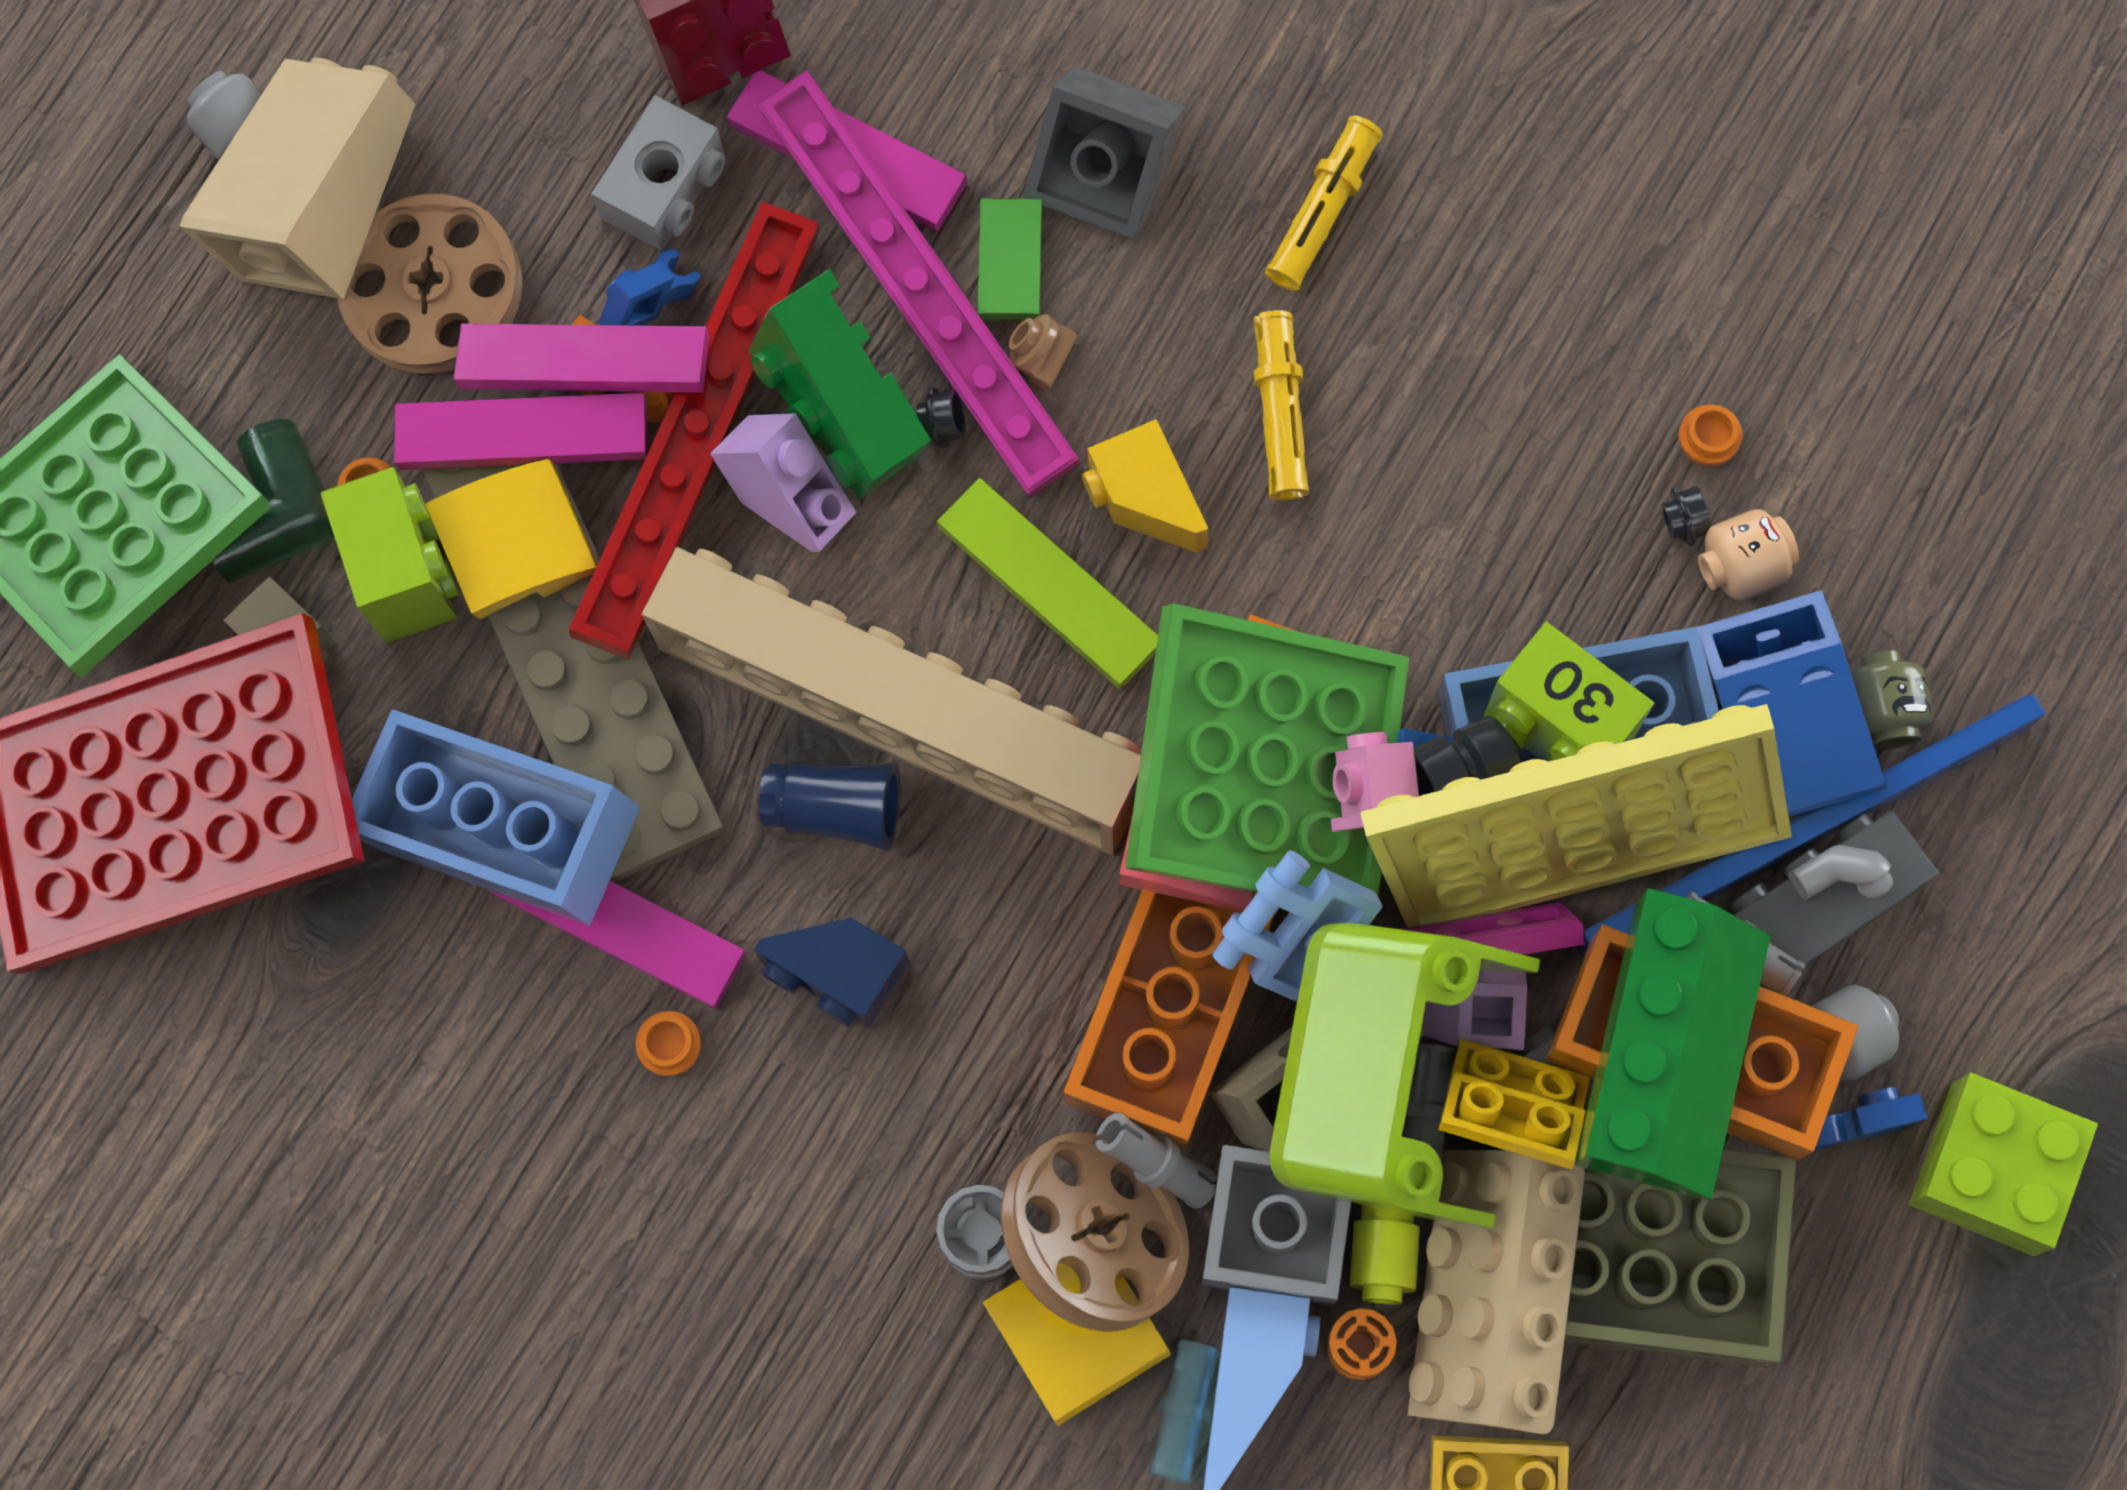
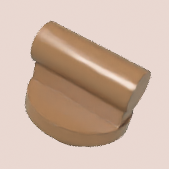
M1043 314L1035 319L1027 318L1016 327L1010 337L1008 345L1011 349L1010 361L1017 370L1027 375L1029 381L1035 386L1044 390H1050L1078 336L1070 328L1058 324L1049 315Z

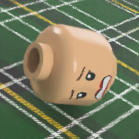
M1753 509L1710 527L1705 536V553L1698 556V563L1705 582L1712 590L1720 587L1731 599L1746 601L1786 584L1792 574V564L1797 563L1799 560V551L1794 535L1782 517L1776 516L1773 518L1764 510Z

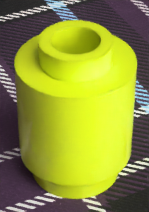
M1366 1205L1361 1206V1218L1353 1223L1349 1286L1362 1290V1301L1375 1304L1397 1305L1402 1304L1403 1293L1416 1292L1420 1227L1414 1224V1216Z

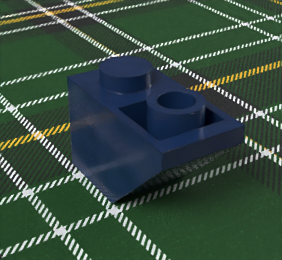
M851 917L762 938L754 948V952L760 962L766 965L761 972L765 978L792 994L795 993L799 986L821 998L816 1008L846 1027L850 1026L853 1019L870 1027L910 964L906 950Z

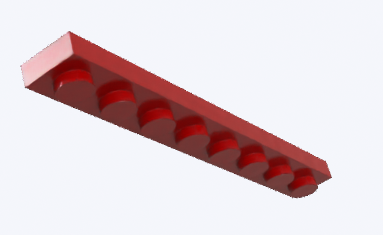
M761 202L705 326L709 334L704 392H675L570 624V638L622 658L630 659L646 623L641 614L676 547H680L716 466L710 453L730 434L756 376L750 360L752 355L748 350L769 308L792 294L819 234V222L766 202Z

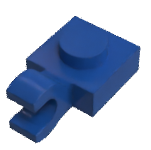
M676 249L666 250L658 256L655 263L636 272L634 270H627L612 281L606 291L608 299L598 323L600 325L643 326L659 318L664 305L673 301H683L690 298L695 292L701 275L697 271L691 272L687 276H679L672 271L675 269L680 253Z

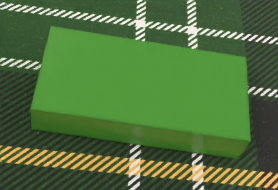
M981 199L978 315L982 321H1024L1027 318L1035 319L1040 316L1042 199Z

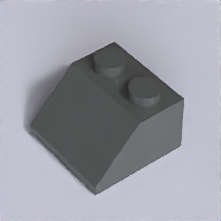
M1073 66L1052 87L1022 198L1042 199L1043 206L1135 240L1169 166L1186 107Z

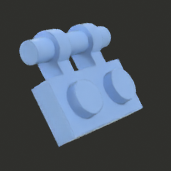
M1288 851L1276 868L1268 867L1255 884L1258 892L1243 913L1235 912L1222 928L1224 938L1212 955L1220 965L1227 969H1234L1245 953L1256 957L1248 967L1254 983L1297 1002L1307 947L1313 934L1320 927L1329 923L1350 922L1369 925L1383 906L1375 891L1325 868L1320 871L1308 888L1298 884L1310 865L1298 853ZM1279 907L1289 911L1290 913L1275 933L1264 929Z

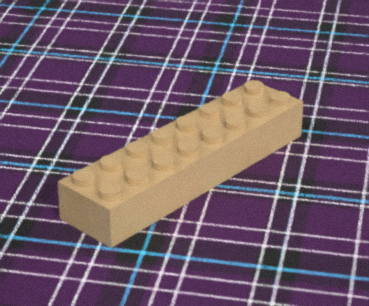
M676 547L641 614L660 651L1114 856L1133 815L1141 755L1137 754L1139 747L1135 743L1112 732H1104L1102 737L1087 732L1078 727L1080 721L1075 716L1058 707L1045 705L1043 711L1027 705L1020 701L1022 696L1017 690L1000 681L987 679L983 685L961 675L963 668L947 657L930 652L925 659L903 649L904 641L887 630L871 626L867 633L845 623L847 616L829 604L813 600L809 607L789 598V590L771 578L756 574L753 580H749L731 571L732 565L727 560L713 552L698 549L694 555Z

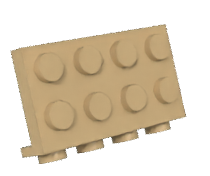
M1443 1150V1180L1439 1202L1496 1214L1494 1228L1433 1220L1432 1232L1426 1249L1428 1263L1423 1301L1418 1310L1419 1331L1414 1368L1409 1378L1410 1399L1407 1416L1547 1434L1553 1428L1584 1184V1168L1576 1166L1574 1163L1572 1170L1507 1150Z

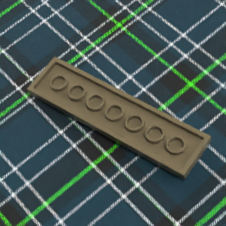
M522 393L510 399L527 397L525 393ZM554 463L598 565L600 560L599 553L558 464ZM522 465L422 470L434 497L437 498L472 482ZM592 574L545 598L535 592L488 615V618L554 765L613 785L641 807L610 878L611 882L617 883L726 831L639 641H637L628 660L570 638V624L593 576Z

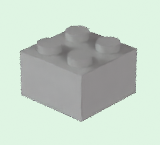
M1223 1145L1202 1286L1229 1290L1232 1287L1310 1298V1303L1334 1306L1338 1300L1351 1202L1289 1189L1282 1185L1274 1176L1270 1166V1152Z

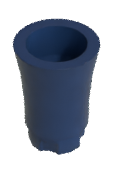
M892 761L861 765H821L793 762L790 766L769 764L767 770L763 772L760 784V822L765 827H785L786 832L813 834L849 840L888 851L895 838L900 808L901 782L898 763Z

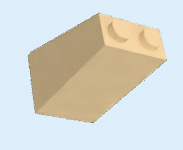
M312 58L311 62L284 59L183 215L179 227L240 281L344 299L416 104L397 84L398 79L392 73L380 67L366 65L363 66L362 70L341 67L335 62L324 58Z

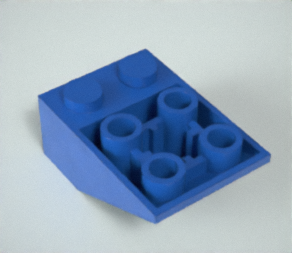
M1822 590L1698 627L1718 710L1737 705H1745L1750 708L1765 704L1768 706L1775 730L1789 817L1886 789L1885 780L1846 655Z

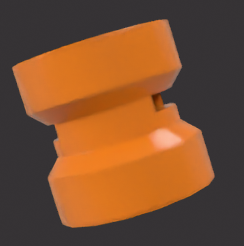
M1360 1308L1348 1311L1337 1319L1327 1336L1326 1352L1330 1364L1337 1373L1347 1379L1363 1381L1374 1378L1389 1366L1395 1355L1397 1340L1394 1328L1386 1317L1374 1310Z

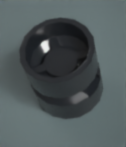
M1487 716L1458 728L1453 732V742H1449L1447 739L1439 736L1413 747L1419 796L1441 791L1448 783L1457 779L1475 777L1482 780L1509 773L1515 765L1522 763L1507 730L1497 718Z

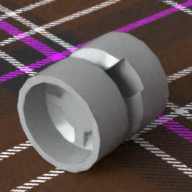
M975 1185L960 1189L947 1199L938 1215L936 1232L940 1248L953 1268L969 1279L990 1281L1004 1277L1014 1269L1004 1243L1001 1226V1205L1004 1192L995 1187Z

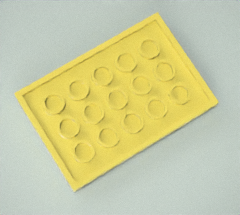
M1767 704L1753 708L1745 705L1731 706L1720 710L1708 720L1686 726L1675 723L1660 725L1646 732L1644 737L1618 744L1607 741L1592 743L1581 748L1573 756L1550 762L1540 759L1528 760L1515 765L1509 773L1482 780L1475 777L1457 779L1448 783L1441 791L1418 797L1410 795L1393 796L1381 801L1376 808L1360 812L1366 838L1407 927L1510 911L1792 837L1775 730Z

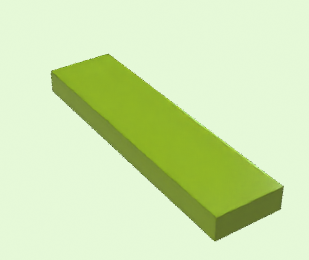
M981 478L937 520L938 529L1119 690L1156 654L1158 635Z

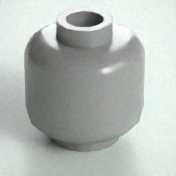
M218 71L202 81L188 96L187 103L191 108L187 114V125L215 158L220 160L262 95V91L244 74L235 73L227 76L223 71Z
M1854 984L1842 987L1811 1005V1007L1859 1025L1839 1081L1857 1080L1889 1061L1897 1052L1899 1046V1017L1895 1007L1886 997L1877 995L1868 988Z

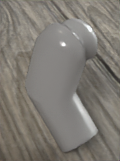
M1845 845L1832 846L1789 872V879L1794 889L1804 900L1813 897L1838 881L1857 884L1858 892L1867 898L1881 897L1888 893L1893 886V877L1888 872L1891 864L1878 851Z

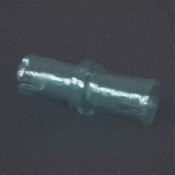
M1180 1340L1177 1343L1178 1351L1167 1399L1160 1398L1157 1413L1162 1415L1163 1418L1153 1463L1149 1468L1148 1474L1164 1480L1189 1484L1191 1483L1192 1476L1190 1475L1201 1425H1208L1211 1410L1205 1407L1216 1358H1218L1220 1350L1205 1344Z

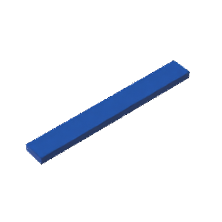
M2027 694L1883 771L1886 789L1808 811L1790 821L1791 838L1727 854L1660 891L1684 898L1691 891H1694L1698 894V897L1707 902L1833 835L1865 813L1870 815L2029 730L2046 712L2034 694L2031 696ZM1635 904L1584 931V945L1576 946L1583 959L1592 937L1602 924L1629 934Z

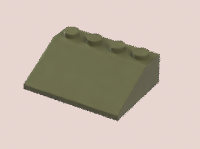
M1723 1150L1712 1200L1710 1201L1584 1168V1184L1564 1342L1768 1368L1781 1363L1796 1159Z

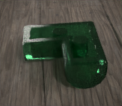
M280 418L257 424L245 431L236 442L253 486L272 507L213 559L217 569L228 584L334 538L320 493L325 491L299 428L290 419Z

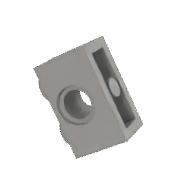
M655 95L591 193L600 218L663 251L673 235L678 237L686 230L693 216L694 201L704 186L711 187L717 181L724 168L726 158L718 128ZM662 170L677 172L668 182L655 183L651 181L652 177Z

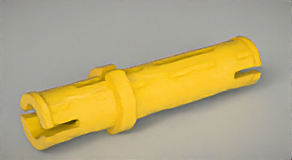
M1350 116L1328 159H1321L1314 170L1316 181L1297 215L1294 217L1274 258L1265 269V275L1273 283L1287 290H1299L1307 270L1326 240L1347 198L1355 196L1362 185V179L1359 176L1375 146L1383 136L1381 129L1373 122L1360 116ZM1346 160H1349L1348 164L1345 166L1342 174L1340 175V178L1337 184L1335 185L1333 191L1331 193H1328L1333 183L1335 182L1336 177L1340 172L1344 162ZM1320 213L1303 246L1298 247L1315 215Z
M1282 310L1267 311L1253 317L1258 351V367L1254 370L1253 375L1254 385L1260 388L1263 406V425L1269 472V498L1281 501L1303 498V495H1309L1304 457L1302 416L1299 403V384L1303 382V369L1300 364L1296 363L1293 339V314Z

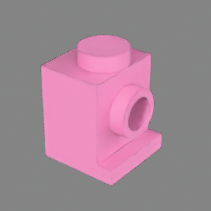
M1386 732L1346 736L1348 749L1335 752L1336 767L1333 772V789L1337 799L1341 802L1342 817L1331 819L1332 832L1364 829L1360 812L1376 808L1381 801L1397 795L1419 796L1413 742L1387 744Z

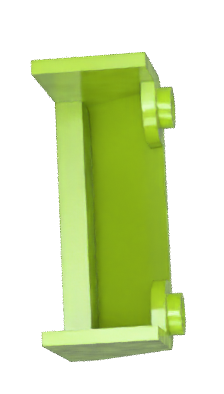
M1350 922L1329 923L1320 927L1311 937L1307 947L1271 1141L1269 1159L1276 1179L1285 1187L1297 1191L1435 1221L1494 1228L1496 1214L1439 1202L1443 1180L1440 1158L1436 1151L1427 1143L1402 1137L1426 1002L1436 1005L1459 1004L1465 1001L1474 991L1479 972L1538 973L1540 959L1451 936Z

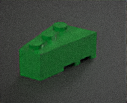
M828 269L769 308L748 351L752 355L750 359L751 364L759 379L769 388H777L789 404V414L796 413L810 438L813 436L826 453V463L836 480L846 488L851 486L861 499L916 461L931 439L892 373H886L881 377L861 346L862 343L870 339V336L861 321H856L852 325L848 324L830 293L840 285L832 271Z

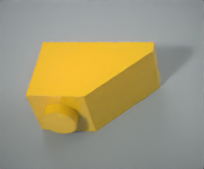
M1157 419L1087 448L1089 471L1082 473L1085 488L1096 508L1102 505L1106 506L1113 523L1195 553L1207 548L1208 526Z

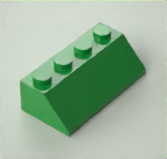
M1647 888L1635 904L1577 1152L1576 1166L1700 1199L1712 1200L1771 935L1716 905Z

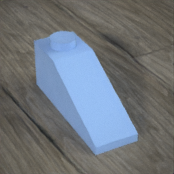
M1230 1287L1203 1490L1221 1489L1302 1367L1303 1355L1316 1357L1320 1317L1308 1315L1310 1298Z

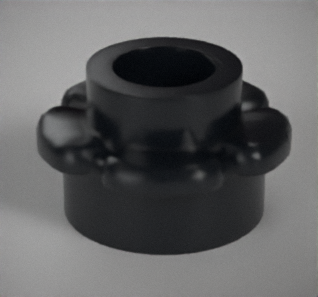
M930 388L927 392L926 401L917 405V417L930 439H933L938 447H948L949 441L960 440L965 437L966 422L963 406L955 390L939 393L937 388Z
M1677 486L1672 487L1670 491L1672 501L1661 504L1667 529L1672 539L1684 537L1687 545L1694 546L1696 539L1706 536L1709 528L1712 527L1705 500L1697 486L1679 491Z

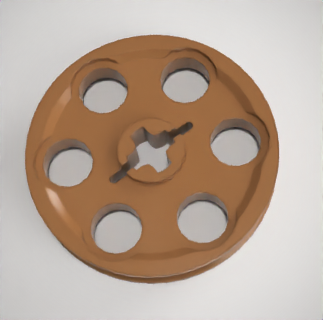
M447 194L415 195L393 202L375 213L344 299L337 298L343 320L350 332L361 346L381 363L396 370L412 374L445 373L455 370L458 346L446 347L440 343V332L443 327L454 320H464L470 324H512L521 302L523 290L522 268L519 256L506 232L498 221L482 207L469 200ZM414 222L419 225V236L410 246L398 248L390 245V234L398 224ZM462 222L476 223L479 226V235L471 245L464 248H456L449 244L450 232L456 225ZM372 270L381 271L385 274L384 286L377 294L362 297L355 293L356 282L362 274ZM434 270L442 284L432 285L430 294H427L426 299L417 284L427 283L429 274ZM494 270L504 274V286L499 293L486 298L474 293L475 282L483 273ZM393 320L409 322L410 333L402 344L394 347L381 344L380 333L387 323Z
M1089 1132L1067 1133L1045 1142L1027 1156L1011 1174L1001 1205V1226L1004 1243L1020 1279L1047 1309L1069 1323L1082 1328L1102 1332L1125 1330L1144 1322L1150 1316L1160 1311L1174 1298L1185 1278L1189 1259V1240L1185 1219L1175 1195L1162 1187L1151 1188L1136 1179L1133 1169L1112 1156L1099 1151L1096 1147V1141L1104 1140L1103 1138H1099L1096 1136L1097 1134ZM1054 1157L1065 1159L1072 1165L1077 1175L1076 1186L1067 1185L1058 1178L1053 1168ZM1112 1170L1120 1171L1129 1178L1134 1188L1133 1199L1121 1196L1114 1189L1110 1176ZM1026 1204L1039 1206L1046 1213L1050 1223L1049 1233L1039 1232L1030 1225L1025 1214ZM1119 1221L1118 1224L1103 1235L1093 1236L1091 1233L1080 1240L1072 1241V1239L1086 1230L1088 1226H1099V1228H1102L1109 1223ZM1142 1229L1154 1231L1160 1237L1165 1249L1164 1258L1153 1256L1147 1251L1142 1242ZM1058 1263L1066 1264L1077 1273L1081 1283L1080 1294L1071 1293L1060 1284L1056 1273ZM1116 1276L1126 1277L1134 1284L1139 1295L1137 1306L1129 1305L1120 1298L1115 1288Z

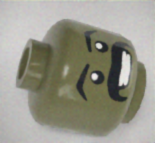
M1897 651L1876 652L1862 657V667L1853 671L1851 675L1874 748L1879 750L1893 749L1917 743L1921 740L1920 732L1930 726L1934 715L1925 668L1915 662L1901 660L1900 653Z

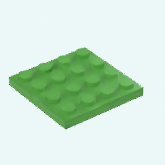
M118 354L0 459V594L66 665L82 678L272 506L155 388Z
M1172 603L1163 606L1125 869L1257 894L1258 890L1255 884L1268 867L1276 868L1288 851H1294L1307 860L1310 865L1298 884L1308 888L1320 871L1325 868L1375 891L1378 896L1381 869L1366 838L1364 829L1332 832L1331 819L1342 817L1341 802L1337 799L1333 789V772L1336 767L1335 752L1347 750L1346 736L1386 732L1387 744L1397 743L1409 657Z

